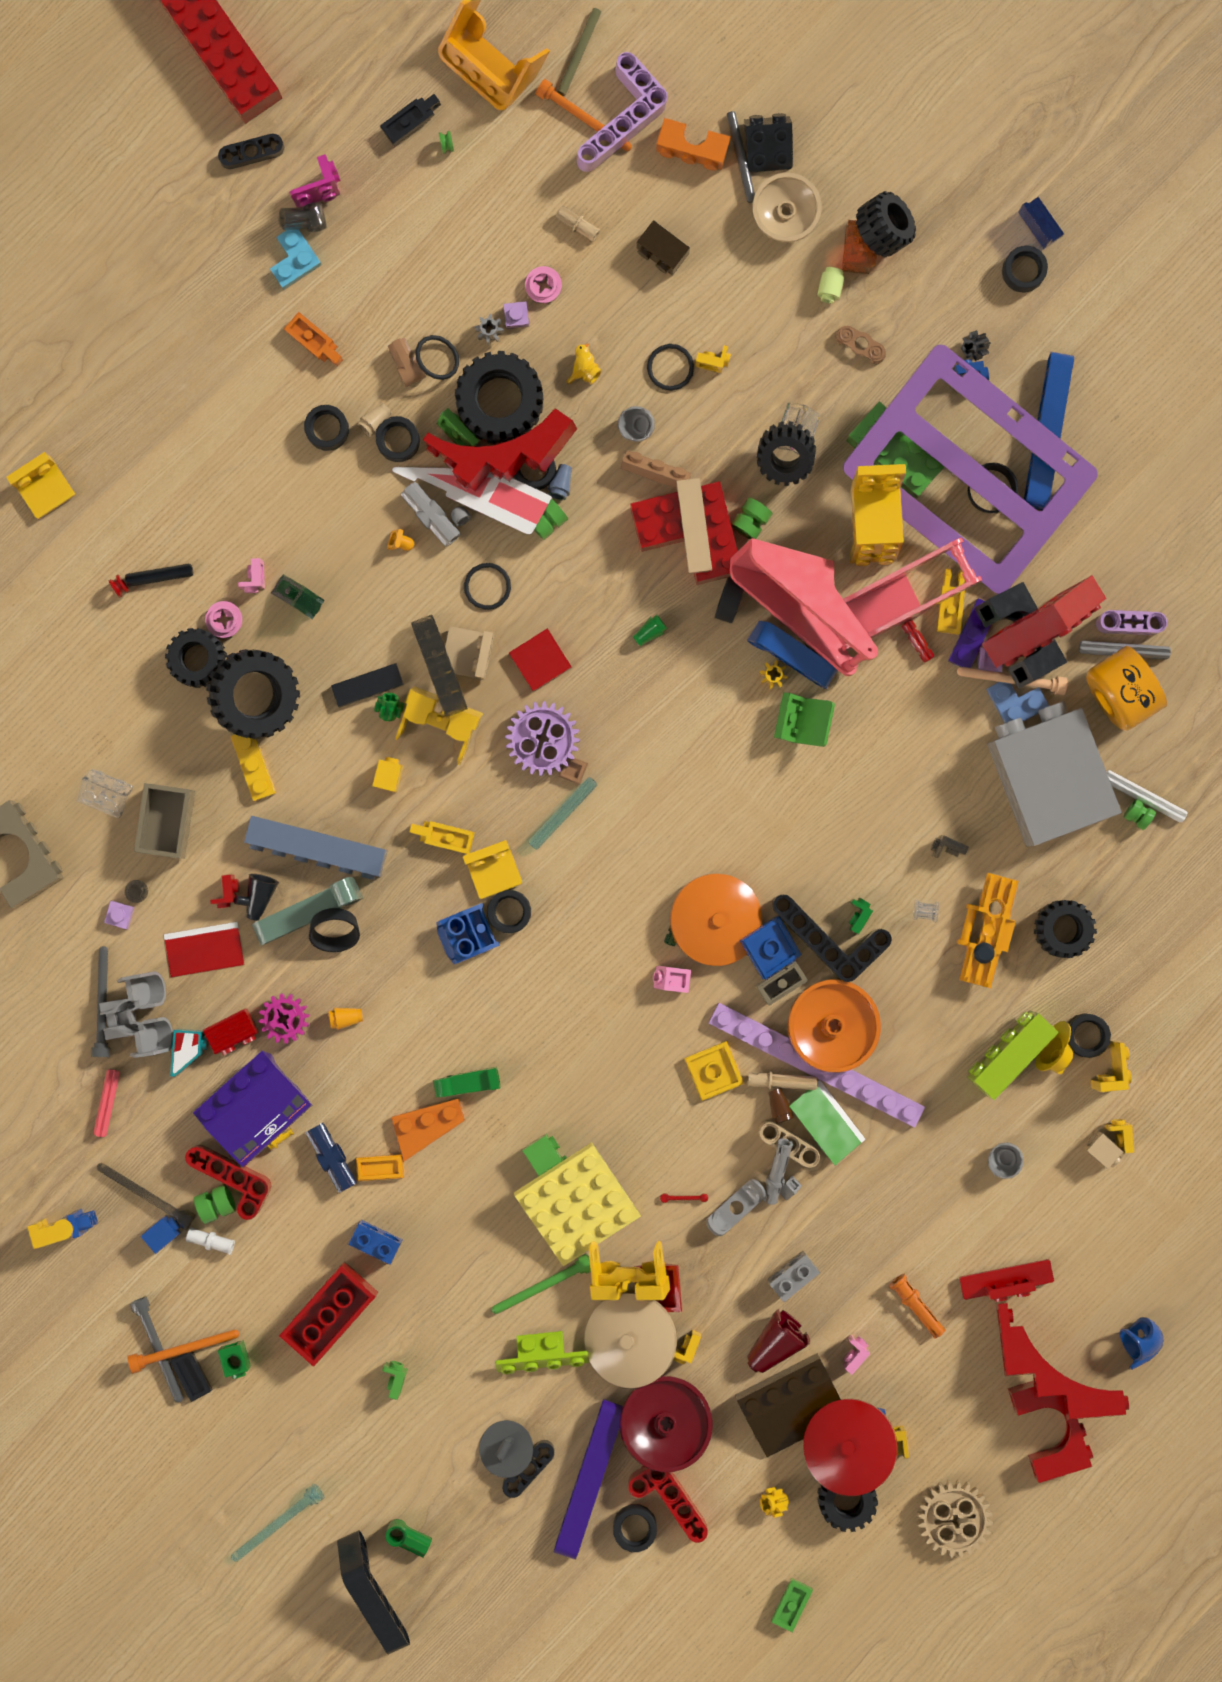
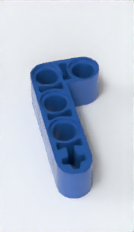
M758 621L747 639L751 645L762 651L769 652L824 689H827L838 671L827 660L769 622Z

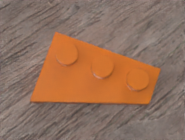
M459 1098L392 1116L403 1161H406L465 1121Z

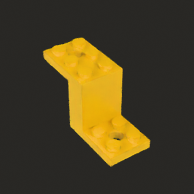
M905 464L857 466L851 485L854 543L849 554L850 563H856L857 566H866L870 562H879V565H889L896 561L904 543L900 487L906 475Z

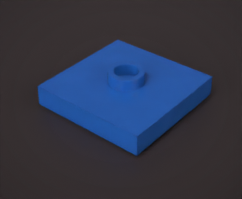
M775 916L740 940L763 980L802 955L780 916Z

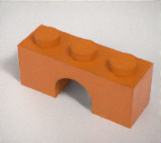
M664 118L657 141L656 152H660V155L666 158H673V156L681 158L687 164H702L706 169L712 171L722 170L731 136L708 130L707 137L703 143L692 145L684 137L686 132L685 123Z

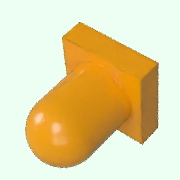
M397 529L391 531L387 549L394 550L399 548L410 551L414 548V541L402 535L403 530Z

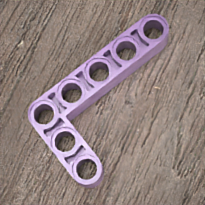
M623 52L618 56L615 74L637 100L581 145L577 155V166L582 171L590 172L665 110L668 98L666 90L637 57L630 52ZM628 64L631 68L624 69L621 65ZM643 81L646 83V86L641 87L636 82ZM657 98L661 100V103H653L651 99ZM640 112L644 114L645 117L638 118L634 115V113ZM623 126L627 131L620 132L617 130V127ZM605 140L608 141L610 145L602 146L599 142ZM590 155L593 157V159L587 161L584 160L582 156Z

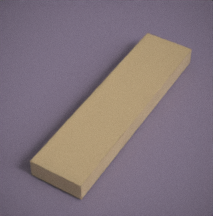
M700 478L677 481V490L689 574L712 571Z

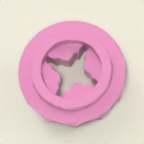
M541 266L533 269L528 274L525 281L526 292L536 303L547 304L555 300L561 293V278L554 269ZM548 277L547 285L550 288H545L540 293V286L537 283H542Z
M220 601L208 609L205 621L208 630L213 635L220 638H228L237 634L242 627L243 617L236 605L231 602ZM223 610L227 617L233 618L227 622L226 629L222 623L215 622L222 618Z

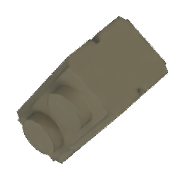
M792 961L755 986L767 1005L770 1006L806 983L808 979L796 961Z

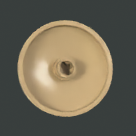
M623 1293L619 1300H605L588 1320L585 1330V1349L588 1351V1359L602 1378L616 1386L638 1388L654 1382L667 1371L675 1356L677 1335L674 1323L666 1309L656 1300H636L635 1293Z

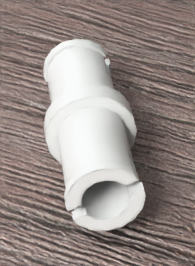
M192 1227L189 1229L186 1237V1242L204 1246L209 1251L214 1249L231 1255L235 1245V1240L217 1236L215 1232L206 1233Z

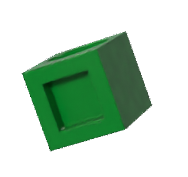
M244 1340L221 1346L218 1350L225 1378L232 1376V1379H237L246 1375L251 1364ZM231 1356H236L240 1359L239 1366L231 1364Z

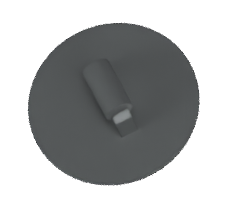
M504 1420L492 1424L484 1432L480 1441L479 1452L482 1463L489 1472L498 1477L510 1478L519 1475L528 1467L532 1460L533 1442L530 1434L522 1425L514 1421Z

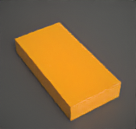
M402 1154L356 1158L357 1181L404 1178Z

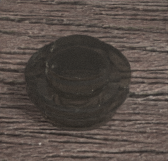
M132 880L125 887V896L133 903H140L147 898L148 887L141 880Z

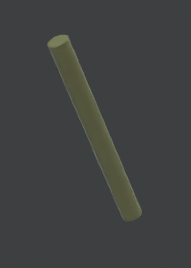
M593 8L559 86L557 92L560 95L566 96L600 17L601 11L597 8Z

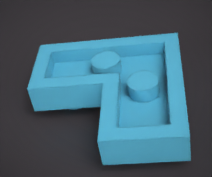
M296 225L276 237L288 257L270 268L283 290L322 265Z

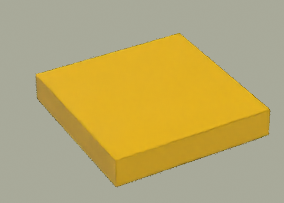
M727 1041L684 1058L701 1101L744 1084Z

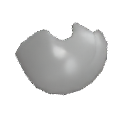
M633 406L622 411L618 418V429L625 439L641 442L651 437L655 429V419L649 410Z
M1009 1142L999 1143L992 1148L989 1154L988 1166L993 1174L999 1178H1013L1022 1170L1023 1153L1016 1145Z

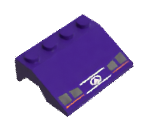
M261 1051L197 1108L193 1114L219 1144L242 1167H245L313 1105L298 1086L278 1067L274 1057L270 1053Z

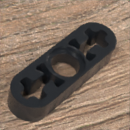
M272 133L223 146L218 152V159L224 168L235 169L279 157L284 152L285 147L281 137ZM271 141H275L278 144L276 145V150H272L269 147L271 146ZM261 143L263 144L264 150L266 152L264 154H262V149L259 145ZM255 146L258 149L257 154L254 157L246 156L245 150L247 147ZM239 149H240L241 155H242V157H243V159H241V160H240V157H239V153H238V151H237V150H239ZM227 153H231L233 156L231 162L224 159L227 157Z
M541 1440L533 1447L535 1459L532 1458L530 1463L535 1466V1472L531 1475H526L523 1472L519 1474L522 1479L517 1484V1491L515 1489L508 1490V1482L514 1483L518 1479V1475L504 1479L502 1489L507 1497L516 1498L520 1496L550 1463L555 1452L554 1445L550 1441ZM541 1447L545 1449L546 1447H548L549 1456L544 1454L539 1459V1462L542 1463L541 1465H539L536 1460V1458L540 1454L539 1448Z

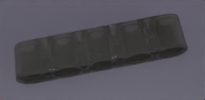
M431 614L411 622L446 718L467 710L466 701L433 615Z

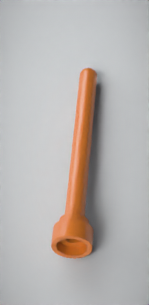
M547 79L540 83L535 95L542 100L551 99L597 132L605 126L557 93L553 84ZM626 142L621 148L625 151H630L632 145L630 142Z
M234 1329L145 1356L142 1354L138 1355L137 1353L128 1355L130 1371L132 1374L141 1372L145 1365L239 1337V1331Z

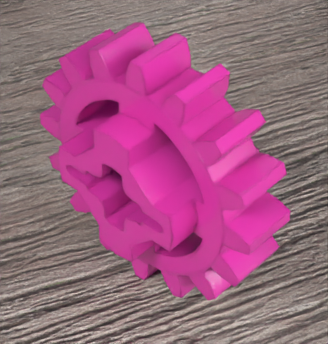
M281 993L279 1000L272 996V1003L265 1002L264 1005L267 1009L260 1010L259 1012L264 1015V1018L259 1020V1023H265V1027L261 1029L262 1032L268 1030L270 1033L267 1038L270 1039L275 1036L276 1043H279L282 1038H284L285 1044L289 1043L290 1037L294 1041L298 1040L297 1033L304 1035L305 1031L302 1027L309 1026V1023L305 1022V1018L310 1017V1014H304L307 1005L300 1006L302 999L298 998L294 1001L293 994L285 998L284 993ZM282 1003L291 1004L295 1008L292 1010L285 1008ZM273 1009L275 1015L273 1020L270 1021V1013ZM282 1014L289 1015L290 1018L287 1019V1023H281L280 1018ZM299 1016V1024L296 1028L294 1022L296 1017ZM275 1028H282L287 1034L279 1033Z

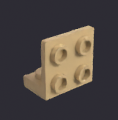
M450 626L441 671L486 680L495 637L494 633L487 631L481 633Z

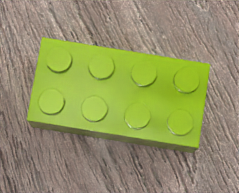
M1033 1011L1023 1012L1016 1020L1018 1024L1012 1030L1008 1028L1001 1035V1042L997 1046L992 1045L984 1053L986 1057L981 1063L977 1061L968 1070L970 1074L967 1078L987 1097L995 1100L1059 1033L1039 1013Z

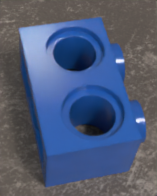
M361 1220L349 1245L391 1265L403 1239Z

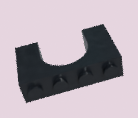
M1024 582L974 607L985 628L1003 619L1015 622L1038 609ZM1054 639L1053 642L1042 648L1040 646L1036 648V651L1026 656L1023 661L1008 668V671L1018 689L1066 664L1067 660Z

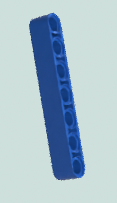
M1050 352L1037 420L1061 439L1074 356ZM1031 453L1024 500L1035 509L1042 510L1051 497L1055 470L1034 453Z

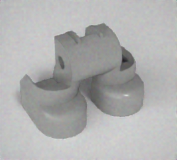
M154 971L118 979V983H126L128 998L99 1003L100 1015L106 1014L108 1028H103L105 1040L134 1035L137 1052L130 1054L134 1058L156 1055L171 1050L173 1046V1029L169 1020L165 1017L137 1022L134 1010L139 1008L157 1007L164 1003L166 986L162 976Z

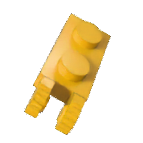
M945 569L941 595L956 588L950 587L951 569ZM962 570L959 571L957 576V587L965 583ZM965 590L939 604L936 632L960 635Z

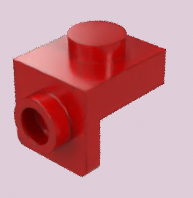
M221 875L223 899L210 900V904H217V908L231 907L236 893H239L240 890L239 880L235 879V875Z

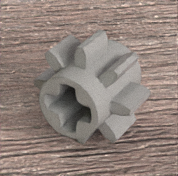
M491 314L486 319L480 317V326H475V330L481 332L478 335V340L484 338L487 341V345L492 340L499 342L498 333H504V329L498 327L501 324V320L497 319L495 321L492 319ZM488 326L493 327L490 333H486Z

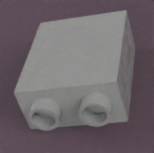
M1065 701L1039 710L1038 713L1042 723L1025 729L1021 717L996 726L995 729L999 739L987 744L1026 847L1041 844L1122 813L1083 709L1080 708L1069 713Z

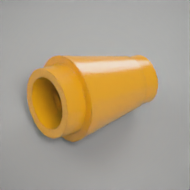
M334 1008V1010L328 1011L331 1029L336 1028L340 1030L363 1022L361 1008Z

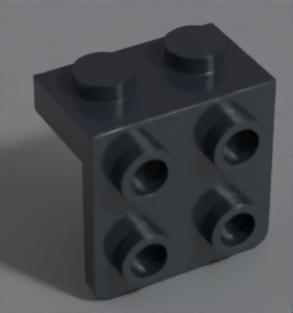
M784 113L773 114L770 118H763L762 115H752L749 119H744L747 166L749 171L761 172L791 169L793 167V134L790 116H786Z

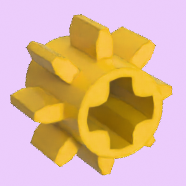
M777 660L772 666L766 662L765 667L767 670L759 671V674L764 675L761 684L767 682L769 689H772L773 684H777L781 688L782 683L780 680L788 678L782 672L786 666L780 668L777 666ZM772 669L776 670V674L779 675L774 681L771 680L770 675H767Z
M775 1487L767 1488L766 1493L761 1494L760 1507L766 1513V1516L780 1517L783 1516V1511L788 1510L789 1500L787 1495L782 1492V1489L776 1490Z

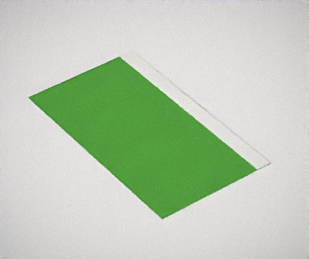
M820 1080L817 1082L816 1090H807L789 1106L835 1166L865 1140Z

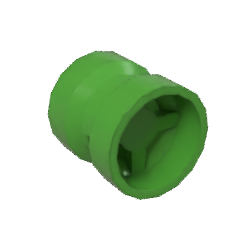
M1135 799L1126 810L1123 818L1135 822L1137 827L1143 831L1152 822L1156 811L1144 807L1143 802Z

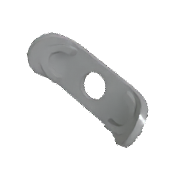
M750 1179L706 1220L708 1229L716 1236L726 1234L765 1198L766 1192L764 1187L758 1181ZM733 1201H740L743 1204L742 1213L735 1215L730 1211V1205Z

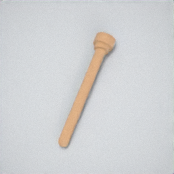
M959 667L957 669L959 676L1016 684L1011 674ZM1059 676L1051 680L1038 678L1026 686L1046 688L1055 695L1064 696L1068 680L1066 677Z

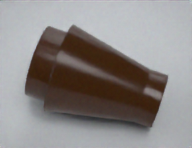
M781 1088L768 1092L772 1119H775L776 1124L793 1119V1111L789 1107L790 1104Z

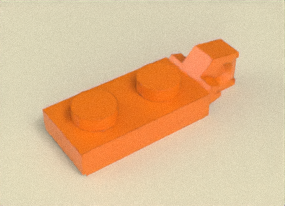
M300 312L284 328L285 332L324 363L329 359L338 367L343 361L342 356L335 351L337 345L334 344V341Z

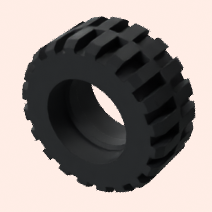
M498 351V354L491 355V352L484 353L485 357L479 359L477 356L472 359L473 363L463 368V374L458 377L457 388L455 389V403L461 421L480 440L484 438L488 443L495 444V441L501 443L508 442L528 433L533 425H537L539 415L543 410V390L537 372L534 368L530 367L529 362L525 359H519L518 355L514 353L506 355L505 351ZM496 378H505L513 381L521 392V402L518 409L511 415L502 418L486 415L478 404V393L481 387L488 381Z
M239 650L238 653L227 655L226 660H221L216 665L218 667L217 670L211 672L210 678L212 680L210 684H207L206 691H209L207 703L211 705L212 710L210 712L218 720L217 723L229 732L244 738H268L274 736V732L284 730L285 723H291L293 720L292 713L294 710L297 711L299 704H296V698H300V690L296 689V685L299 683L297 677L292 675V668L286 665L280 657L261 650ZM250 672H258L265 675L269 679L273 690L269 707L263 713L256 716H249L240 712L233 698L236 683L243 675Z

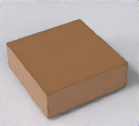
M567 758L566 761L569 766L563 765L558 777L580 785L588 763L576 758L574 760Z

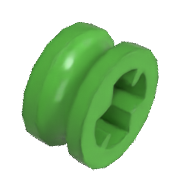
M447 131V134L439 133L443 154L447 150L454 152L451 132Z

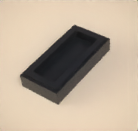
M193 1351L170 1360L191 1402L213 1390Z

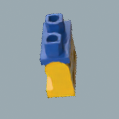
M78 1209L56 1222L48 1224L46 1218L34 1222L27 1228L33 1248L36 1249L65 1240L70 1236L73 1238L80 1237L89 1228H92L93 1225L98 1224V1220L94 1210L83 1213L82 1209Z

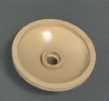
M779 173L766 179L757 189L752 206L753 217L758 228L769 238L779 242H795L808 236L817 226L822 210L821 198L816 187L807 178L795 173ZM787 209L790 214L783 215L782 210Z

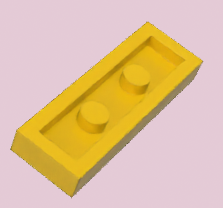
M238 735L230 736L253 801L276 794L257 739L244 738Z

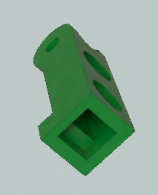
M497 1066L433 1080L436 1097L501 1088Z

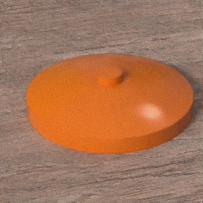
M707 874L697 877L680 890L673 902L670 913L672 935L679 948L688 957L699 963L711 966L732 964L747 955L740 940L762 926L760 903L754 892L744 882L733 876Z
M833 979L815 983L806 988L797 997L789 1013L788 1034L795 1052L808 1065L821 1071L845 1072L860 1066L872 1055L880 1038L881 1020L876 1004L868 993L851 982Z

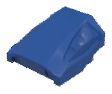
M482 903L436 922L440 941L446 955L453 964L500 946L490 929L483 912L484 906Z

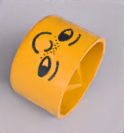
M1124 646L1090 668L1086 674L1088 686L1096 702L1109 720L1123 731L1131 730L1167 707L1165 693L1156 676L1144 659L1130 646Z

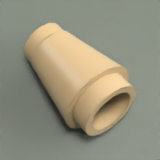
M382 403L362 416L358 426L368 437H371L373 434H376L378 426L385 419H388L392 412Z

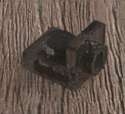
M941 835L939 839L935 838L930 850L933 851L932 857L939 858L943 847L946 848V853L958 857L959 854L966 855L969 846Z

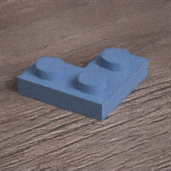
M998 682L986 689L1004 723L1020 717L1022 721H1025L1038 714L1039 710L1049 707L1039 687L1021 697L1017 696L1011 683Z

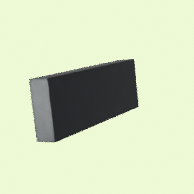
M397 663L333 684L331 687L337 705L340 708L404 686Z

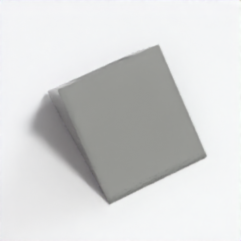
M791 1176L785 1181L784 1186L781 1187L780 1194L785 1200H788L798 1192L802 1185Z

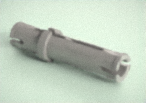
M785 1138L778 1140L771 1173L766 1179V1196L763 1200L771 1205L778 1203L780 1189L785 1183L784 1174L793 1146L792 1141L789 1142Z

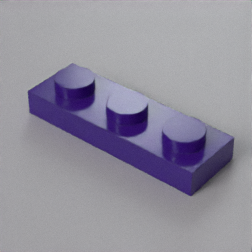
M979 598L976 600L948 662L959 667L971 668L990 626L984 627L974 607L985 601Z

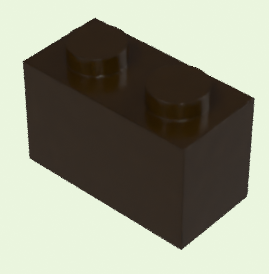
M654 220L638 239L636 246L640 256L646 260L650 258L657 263L656 267L665 274L668 272L672 276L690 252L689 246Z

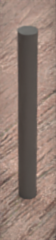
M731 111L726 115L747 202L753 203L755 192L751 175L747 166L736 113Z

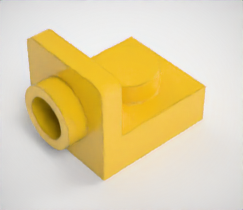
M723 346L721 358L716 357L715 353L709 351L698 352L695 367L722 374L723 367L728 368L731 354L727 353L728 346Z
M1125 1119L1111 1120V1124H1105L1106 1130L1119 1131V1134H1116L1117 1147L1124 1153H1134L1132 1125L1128 1122L1125 1123Z
M692 1330L690 1336L686 1334L681 1347L685 1350L682 1351L676 1348L673 1360L681 1364L686 1362L692 1363L701 1339V1333Z

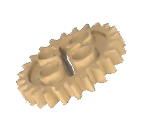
M947 1480V1487H943L939 1482V1490L936 1491L931 1487L932 1495H923L927 1502L919 1503L920 1508L924 1510L917 1512V1516L923 1519L917 1522L918 1527L923 1528L920 1534L921 1536H927L925 1542L927 1545L932 1543L933 1551L940 1547L942 1556L946 1551H949L951 1558L954 1557L955 1552H958L962 1558L963 1551L965 1550L972 1555L971 1548L973 1546L980 1550L978 1542H987L983 1535H991L990 1530L986 1527L993 1525L992 1520L988 1519V1517L993 1516L991 1510H986L990 1507L988 1501H983L985 1495L983 1493L978 1494L976 1486L970 1490L968 1482L963 1487H961L959 1480L956 1481L955 1486H952L950 1480ZM969 1501L970 1505L967 1509H959L961 1502ZM939 1505H947L944 1513L936 1512ZM953 1515H957V1516H958V1517L956 1518V1521H957V1522H952V1520H953V1518H954ZM965 1525H974V1528L971 1532H963V1528ZM943 1528L951 1529L950 1534L947 1536H941L940 1531Z

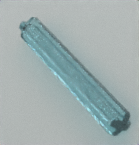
M588 777L534 834L528 843L534 849H539L597 787V783L591 777Z

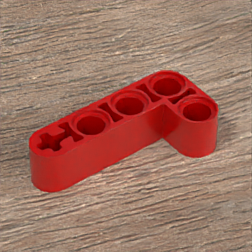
M196 1145L187 1151L185 1160L190 1167L244 1193L237 1207V1213L242 1219L251 1220L258 1215L271 1191L272 1184L268 1177L246 1166L242 1167L238 1162L204 1145ZM199 1151V1152H200V1155H199V1156H200L202 1159L196 1161V1160H195L196 1156H195L194 1154ZM214 1161H220L223 1164L224 1169L222 1172L214 1170ZM235 1171L243 1173V1182L240 1183L234 1179ZM259 1181L264 1184L265 1191L263 1193L255 1190V1182ZM246 1202L254 1205V1213L250 1214L245 1211L244 1204Z
M642 1466L630 1475L628 1486L632 1496L641 1498L656 1489L692 1542L700 1543L707 1538L708 1529L705 1519L673 1472H664L662 1475L656 1476L652 1473V1470ZM636 1480H642L645 1486L637 1489L632 1484ZM673 1486L677 1489V1492L673 1495H668L665 1493V1489ZM686 1505L690 1508V1511L687 1514H681L678 1512V1508ZM692 1519L697 1528L701 1527V1532L693 1531Z

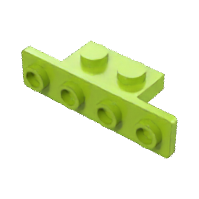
M563 1331L518 1335V1358L496 1360L495 1366L497 1372L513 1374L517 1370L534 1372L538 1368L546 1367L554 1370L564 1365L581 1367L584 1363H589L588 1351L565 1353Z

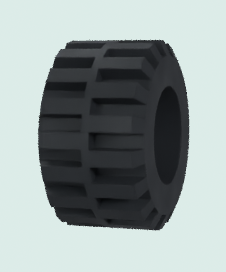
M883 191L857 210L856 225L859 229V234L863 238L864 243L875 254L882 257H890L913 242L916 236L915 220L906 203L898 195Z
M784 421L778 423V427L773 424L769 427V431H764L759 441L756 458L761 474H767L766 479L768 481L773 479L776 485H779L780 482H783L784 486H789L790 482H793L795 485L799 483V479L805 480L807 473H811L815 461L816 445H814V437H810V431L808 429L802 430L803 425L798 423L797 426H794L791 421H788V425H784ZM781 446H789L794 448L800 456L792 461H783L777 458L773 451Z
M188 628L185 632L182 630L178 632L179 635L177 637L173 636L171 638L173 642L166 647L168 649V654L165 653V659L168 661L166 666L170 669V674L177 681L189 687H207V684H210L212 680L210 678L211 672L216 671L218 668L216 665L221 660L224 661L227 658V653L224 651L225 647L216 636L203 629ZM202 645L208 651V662L201 670L190 671L184 662L185 654L191 647Z
M1072 900L1053 901L1051 904H1047L1044 906L1043 911H1039L1037 914L1039 917L1034 922L1036 924L1034 934L1037 935V943L1041 944V948L1052 956L1073 958L1074 956L1082 955L1083 951L1090 949V943L1095 941L1093 935L1097 934V929H1094L1096 921L1092 919L1091 911L1086 910V906ZM1062 915L1072 917L1077 926L1075 937L1067 943L1058 941L1053 932L1055 921Z
M822 1485L821 1488H818L817 1500L821 1513L826 1522H830L831 1526L835 1529L839 1527L842 1532H846V1529L856 1532V1527H860V1529L865 1528L864 1523L870 1524L872 1521L871 1516L876 1515L877 1510L875 1507L878 1506V1500L875 1490L861 1495L859 1503L854 1508L842 1510L834 1504L837 1493L828 1490Z

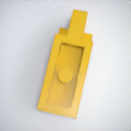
M424 821L423 826L411 823L409 831L410 833L421 835L420 841L425 842V844L465 854L470 853L475 832L432 821Z

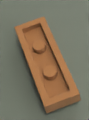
M626 451L620 466L622 470L676 489L677 481L690 479L692 474L681 467H673L661 460H653L638 452Z

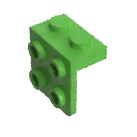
M783 692L774 738L791 743L825 747L828 741L835 703L828 700L804 698L792 693Z

